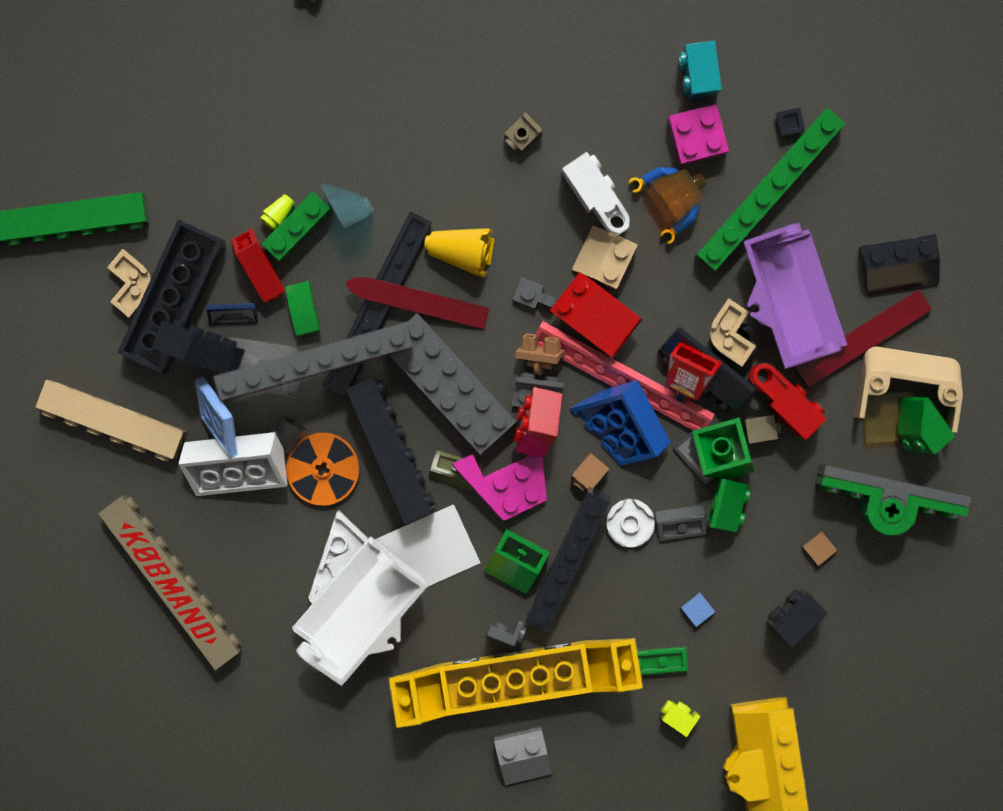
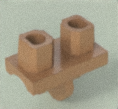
M525 334L521 340V347L515 351V358L528 360L527 366L534 367L536 375H542L544 369L551 370L552 364H558L559 359L565 357V350L560 349L559 338L546 337L544 339V347L537 346V335Z

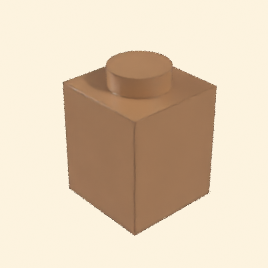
M589 453L572 473V476L575 478L573 483L582 491L586 488L588 489V487L594 488L609 468Z

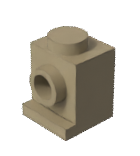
M525 112L504 133L507 137L505 142L513 151L518 149L522 153L542 133L543 129ZM520 129H524L527 133L523 138L517 135V131Z

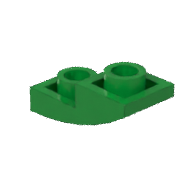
M305 281L286 286L287 299L296 336L302 337L321 332L311 283Z

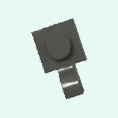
M521 277L512 299L536 309L538 303L552 308L557 302V298L542 293L543 285Z

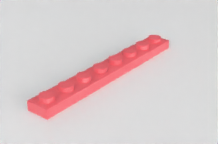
M542 321L535 334L537 335V346L544 347V339L546 337L559 338L560 349L565 350V357L560 359L612 387L638 380L653 409L693 431L708 427L713 419L714 413L690 400L686 403L678 401L675 397V392Z

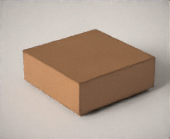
M822 531L802 546L818 566L837 551Z

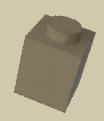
M774 415L743 419L748 444L778 439L777 434L781 433L780 421L775 419Z

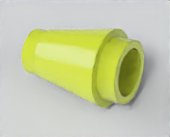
M284 194L262 211L263 215L260 219L274 231L286 219L295 203Z

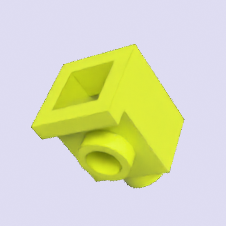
M667 700L660 711L663 713L661 716L662 720L686 737L700 718L699 713L696 711L690 714L691 709L680 701L678 704Z

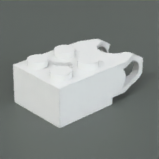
M586 152L562 168L561 174L588 213L593 211L606 231L620 235L629 227L628 213L613 191L615 185L608 175L604 177L599 171L602 166L594 154L589 156ZM615 216L620 217L623 221V227H613L610 223L611 218Z

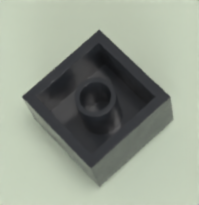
M802 588L799 591L794 589L785 598L787 602L781 608L776 606L768 614L770 618L766 621L792 648L828 614Z

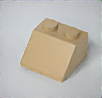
M592 226L572 270L577 273L581 272L586 277L616 290L638 245L614 233Z

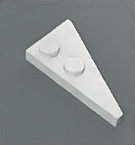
M340 510L336 512L308 597L312 604L344 568L343 566L332 576L327 565L331 564V559L363 545L368 540V537Z

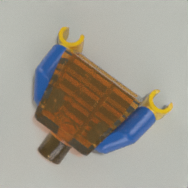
M658 167L644 174L641 179L631 178L628 184H632L635 181L639 182V188L633 190V193L641 192L643 185H647L644 190L668 227L672 225L673 227L663 230L660 235L661 237L666 232L671 233L672 239L666 242V244H670L674 241L677 233L681 234L694 223L700 210L699 202L703 199L700 189L706 186V180L699 173L691 177L686 169L678 171L675 168Z

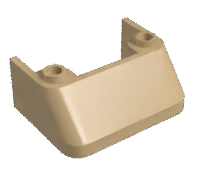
M872 347L865 351L862 359L854 417H865L868 394L881 395L885 393L889 388L890 378L937 384L938 399L943 405L948 406L946 424L952 432L957 433L963 389L961 367L955 359L882 347Z

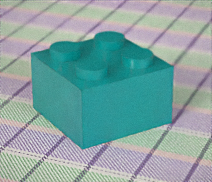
M715 41L686 44L683 51L680 52V56H678L680 70L685 72L684 80H682L683 94H688V100L718 96L722 88Z

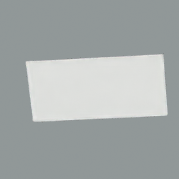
M454 505L375 539L389 549L399 560L420 574L425 580L427 587L480 563ZM362 545L331 559V564L327 565L332 576L356 554Z

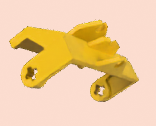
M778 697L730 704L736 746L723 765V768L728 771L724 777L728 780L727 783L730 791L744 797L746 811H809L793 708H788L787 698Z

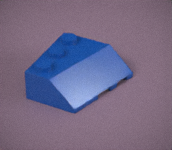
M638 380L603 389L570 408L574 415L578 413L586 422L584 426L590 432L593 430L602 439L601 445L620 466L657 457L671 443Z

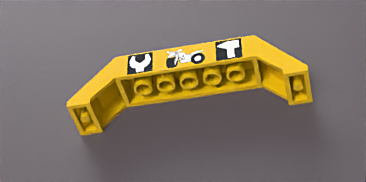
M635 638L584 640L447 662L389 678L397 728L422 724L423 722L460 713L591 692H622L643 688Z

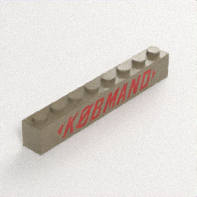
M121 496L98 513L212 667L215 670L241 651L239 647L241 642L234 633L229 634L225 626L227 624L220 614L215 615L211 610L212 604L207 596L204 594L200 595L196 590L198 585L190 575L186 576L181 570L183 565L175 555L171 556L166 550L168 544L161 536L157 537L152 531L154 526L146 516L142 517L137 511L139 506L132 497Z

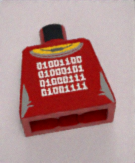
M680 342L669 357L666 385L677 391L675 397L680 402L686 403L690 398L698 400L722 362Z

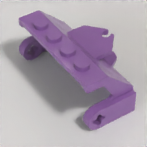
M796 223L744 241L757 281L747 306L756 305L759 311L757 313L751 312L750 315L757 319L760 324L772 328L785 368H791L839 352L841 347L847 346L848 344L810 230L802 231L800 223Z

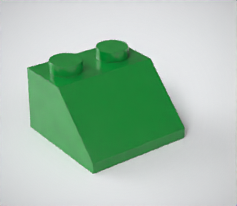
M903 397L901 399L897 435L902 440L901 445L909 453L935 455L955 437L929 398Z
M740 418L692 431L704 477L735 478L755 472Z
M717 478L706 524L713 528L737 532L738 527L742 528L745 514L742 513L743 504H748L751 490L747 489L748 484Z

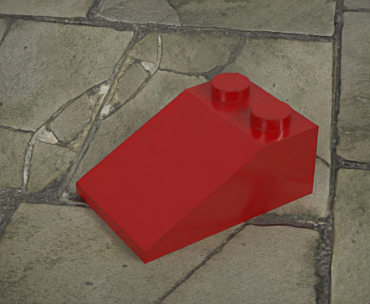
M581 272L577 274L550 310L562 322L611 358L616 355L642 321L641 317Z

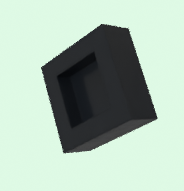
M801 107L775 113L780 137L805 132Z

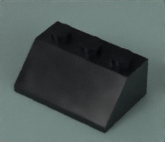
M936 234L859 247L866 295L939 284L940 254Z

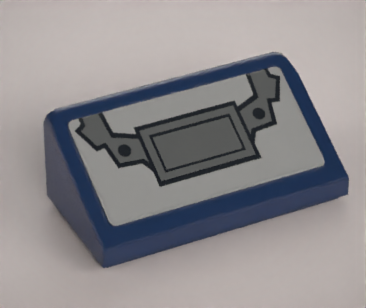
M255 303L214 304L206 306L208 319L212 325L258 322V305Z

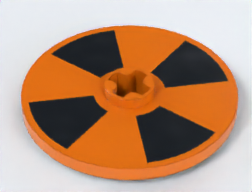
M331 433L311 434L301 439L288 456L286 465L288 482L293 491L308 503L314 505L337 503L347 497L357 483L359 477L358 457L352 446L340 436ZM325 462L327 463L326 468L330 470L329 473H324L321 476L316 467Z

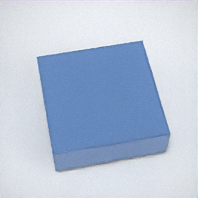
M700 592L681 606L696 627L715 613Z

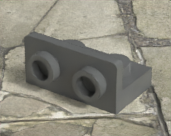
M521 373V377H516L512 406L523 407L525 396L530 395L534 387L562 393L563 395L564 383H559L560 378L545 376V381L536 380L535 374Z
M519 619L513 632L509 631L510 626L496 621L495 625H489L486 633L487 636L515 646L516 641L521 643L526 629L523 627V621Z

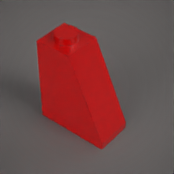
M253 228L231 239L235 255L263 302L278 299L285 291L284 285Z

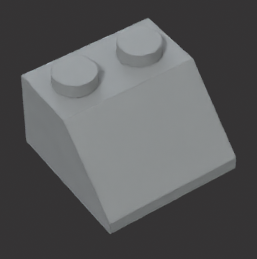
M542 726L494 737L505 785L553 774Z

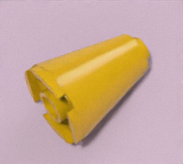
M487 228L433 231L431 235H427L424 247L425 250H428V255L478 277H485L488 271L483 270L485 265L491 264L494 250V238H490L489 234L494 232L492 229Z

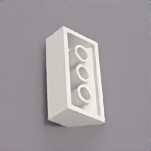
M275 432L235 437L238 455L231 458L225 453L216 439L184 442L179 466L196 496L287 487L284 449Z

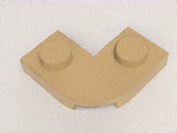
M122 249L107 268L123 280L125 285L110 302L131 318L140 304L151 276L144 265L126 250Z
M728 298L711 324L710 338L714 347L720 353L742 367L756 347L736 333L749 311Z

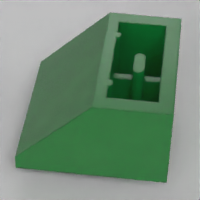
M506 528L484 572L527 594L550 552Z

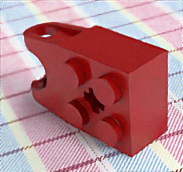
M758 364L749 371L750 382L769 401L766 406L799 439L806 440L827 419L823 415L825 410L815 401L809 402L805 398L808 394L798 384L792 385L770 364ZM760 369H764L768 374L765 382H761L758 379L757 375Z

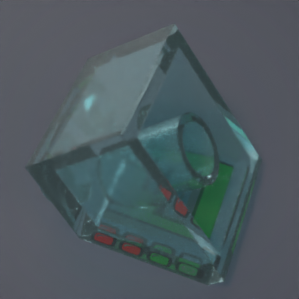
M326 183L320 185L347 232L373 219L371 212L374 209L366 196L362 198L357 192Z

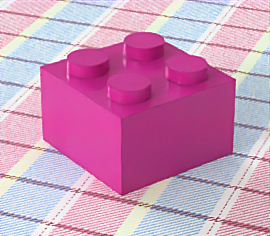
M717 104L668 117L667 121L679 167L722 156L729 152Z

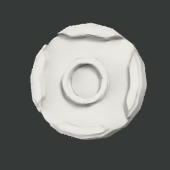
M635 499L619 501L611 508L607 515L606 526L609 535L616 543L624 547H637L644 544L650 539L655 526L652 511L646 504Z

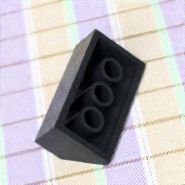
M680 326L675 328L658 349L662 353L659 357L668 365L671 353L680 342L722 362L703 394L707 397L710 394L718 399L716 404L726 412L729 409L735 412L756 390L754 386Z

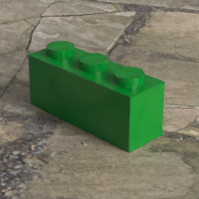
M312 191L267 237L262 245L280 262H283L333 210Z

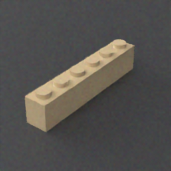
M52 380L45 381L36 408L42 410V415L54 419L56 415L65 418L64 423L74 427H78V424L87 427V432L98 436L101 435V432L110 435L109 440L119 444H123L124 441L133 444V449L146 453L147 450L156 453V458L167 462L170 458H177L187 432Z

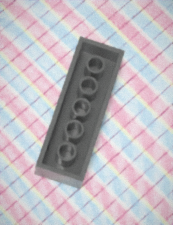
M417 313L406 323L414 349L390 355V357L481 455L517 421Z

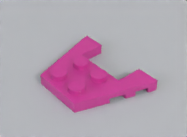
M525 454L526 457L484 477L473 455L452 463L453 468L462 475L465 481L481 496V499L502 521L547 500L543 459L541 457Z

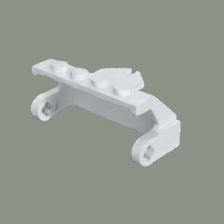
M370 536L292 627L295 633L310 643L302 642L297 648L298 654L306 662L342 686L369 654L394 649L393 644L387 643L390 637H394L397 642H400V618L427 588L425 580L420 574L399 560L389 549Z

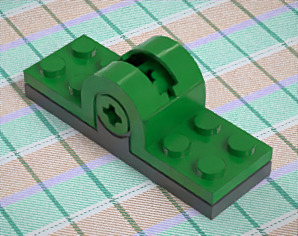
M819 464L817 473L819 476L816 477L815 483L821 485V490L839 493V489L845 490L844 495L861 498L859 513H861L863 521L868 527L880 533L898 535L906 532L915 524L918 511L935 515V511L939 510L940 516L959 520L960 515L966 517L968 515L969 509L967 507L970 506L971 497ZM891 507V512H885V508Z

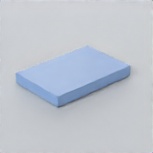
M204 377L195 379L201 419L230 458L238 455L232 415Z

